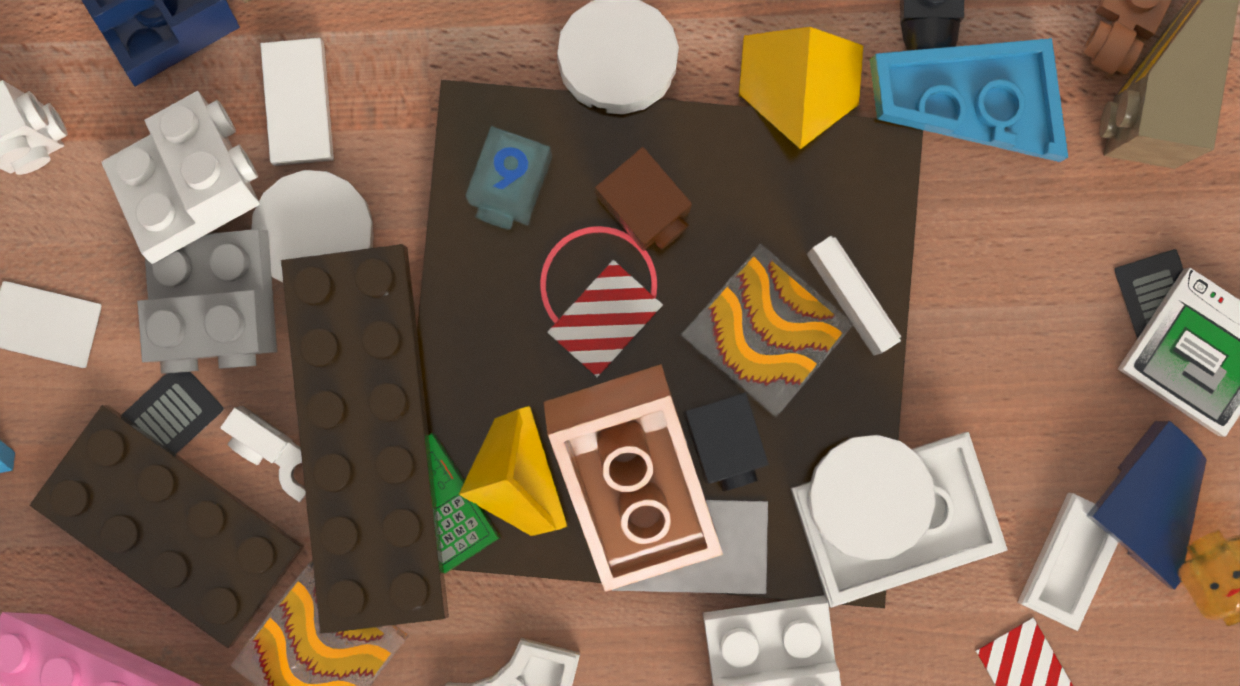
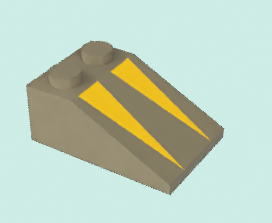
M1187 0L1115 95L1113 102L1108 101L1106 103L1099 128L1100 137L1107 138L1104 156L1176 169L1214 150L1239 0Z

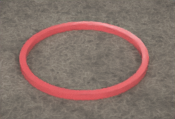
M587 227L564 237L554 246L546 258L540 279L542 301L552 321L556 323L559 319L553 312L547 297V274L554 257L568 242L591 233H607L628 241L640 252L646 261L651 276V294L656 298L657 276L648 252L646 250L642 251L627 233L610 227Z

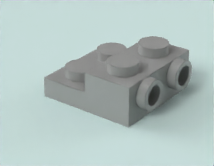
M254 229L206 234L153 264L145 258L148 300L137 301L142 362H160L161 374L199 371L198 359L218 357L219 369L256 366V354L277 352L267 230Z

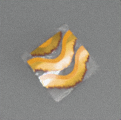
M760 244L681 336L773 416L777 417L854 323Z
M312 560L268 614L234 660L231 667L256 686H371L409 635L397 625L320 634Z

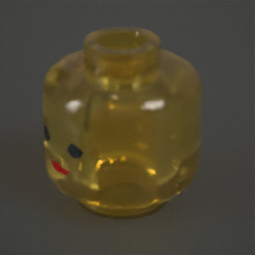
M1217 529L1186 546L1192 557L1180 566L1178 576L1204 618L1209 620L1222 619L1226 626H1232L1240 622V535H1234L1225 539L1221 531Z

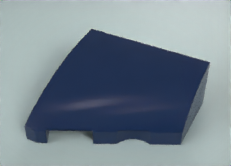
M82 0L134 87L240 28L226 0Z
M1155 421L1118 466L1121 473L1086 516L1128 550L1127 554L1167 587L1175 590L1182 580L1207 459L1194 442L1171 421Z

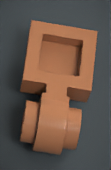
M1101 0L1095 13L1112 21V23L1109 25L1100 20L1088 37L1082 53L1091 57V65L1111 75L1116 71L1127 75L1137 61L1144 46V42L1135 38L1136 34L1147 40L1156 33L1172 0Z

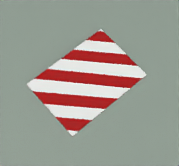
M613 260L551 327L548 333L598 377L663 304Z
M1034 618L976 651L996 686H1073Z

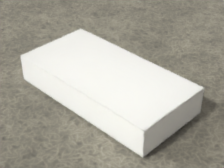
M321 38L260 43L270 163L274 166L334 161L324 41Z
M830 236L814 246L807 253V256L873 356L885 352L900 342L899 338L901 335L836 237L832 238Z
M1068 493L1017 603L1078 631L1118 542L1086 516L1095 503L1074 493Z

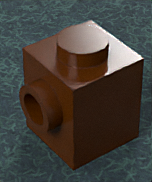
M644 147L639 149L595 187L596 197L642 251H645L654 242L661 250L664 249L690 226L683 217L690 212L692 203Z

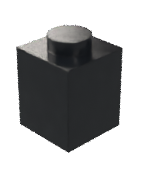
M746 393L683 412L705 483L710 484L719 481L722 491H728L758 481L755 469L768 466L769 464Z

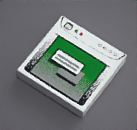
M1192 268L1183 269L1118 367V370L1217 436L1226 437L1240 416V300Z

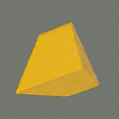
M813 27L744 35L738 97L745 99L799 149H802L847 113L858 107L864 45Z
M530 406L495 418L458 495L477 504L479 507L530 536L568 527Z

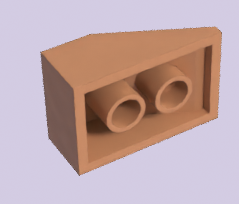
M662 364L543 402L547 434L605 592L723 555Z

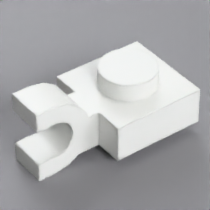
M244 406L234 407L220 427L232 436L227 445L240 456L256 465H259L263 458L270 463L279 465V481L282 489L298 502L302 501L306 495L305 486L299 484L294 477L295 467L302 463L301 447Z

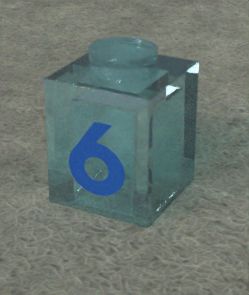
M491 126L465 196L470 205L478 207L475 217L506 229H511L513 220L528 225L552 159L551 148Z

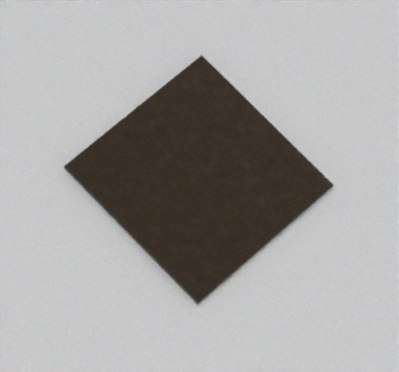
M441 80L417 326L428 434L432 433L437 436L463 479L466 480L494 419L517 409L530 406L568 526L559 530L530 536L483 509L501 538L452 570L602 583L547 434L543 402L662 364L705 499L768 501L766 594H716L783 600L825 595L790 488L811 482L814 468L832 448L849 438L880 435L897 441L899 439L923 130L878 120L877 118L845 115L802 149H799L754 107L659 99L644 110L621 115L606 113L607 109L598 108L594 105L590 108L579 102L570 91ZM644 147L692 203L690 212L683 217L690 226L664 249L661 250L655 242L646 249L656 271V299L663 306L605 370L596 377L548 333L555 323L548 315L541 297L540 279L542 268L554 246L564 237L577 230L602 226L627 233L596 197L595 187L639 149ZM503 148H517L527 157V171L504 189L493 187V185L505 179L495 170V155ZM508 156L504 160V167L508 170H515L518 167V160L514 156ZM607 233L586 234L573 239L563 246L551 262L546 281L549 304L558 319L562 317L613 260L651 293L649 268L640 252L628 241ZM830 236L832 238L836 237L901 335L899 338L900 342L881 354L873 356L807 256V253L814 246ZM753 257L761 263L768 275L771 304L780 318L792 323L824 322L842 332L841 336L827 353L825 349L819 352V348L814 351L812 347L808 349L806 347L802 351L799 349L795 352L817 363L800 385L798 383L792 385V381L786 385L785 379H779L775 383L772 381L765 387V383L758 384L757 382H752V379L749 383L746 381V378L739 380V374H733L734 370H732V367L727 368V363L723 365L724 355L719 356L720 350L715 349L719 344L715 342L717 336L713 337L715 331H712L716 323L711 321L713 316H709L712 310L708 308L728 287L736 295L741 305L742 329L747 345L753 351L762 355L794 353L792 348L785 350V348L781 349V347L776 349L775 345L767 346L768 340L761 341L763 336H761V333L756 334L755 330L752 331L751 317H746L749 309L744 308L745 302L741 303L743 299L741 295L745 287L739 289L742 282H739L741 277L736 276ZM772 260L835 316L831 320L823 318L819 321L818 318H811V316L807 317L806 315L803 317L801 313L795 314L796 310L790 311L791 306L788 307V303L784 304L783 298L779 299V291L774 290L775 284H773V279L770 278L771 272L768 273L769 268H767L770 261ZM746 393L769 465L755 469L758 481L728 491H722L719 481L710 484L705 483L683 412ZM886 590L841 605L885 609Z

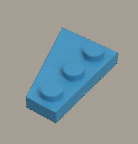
M1052 38L877 53L869 60L878 120L1061 162L1068 158Z

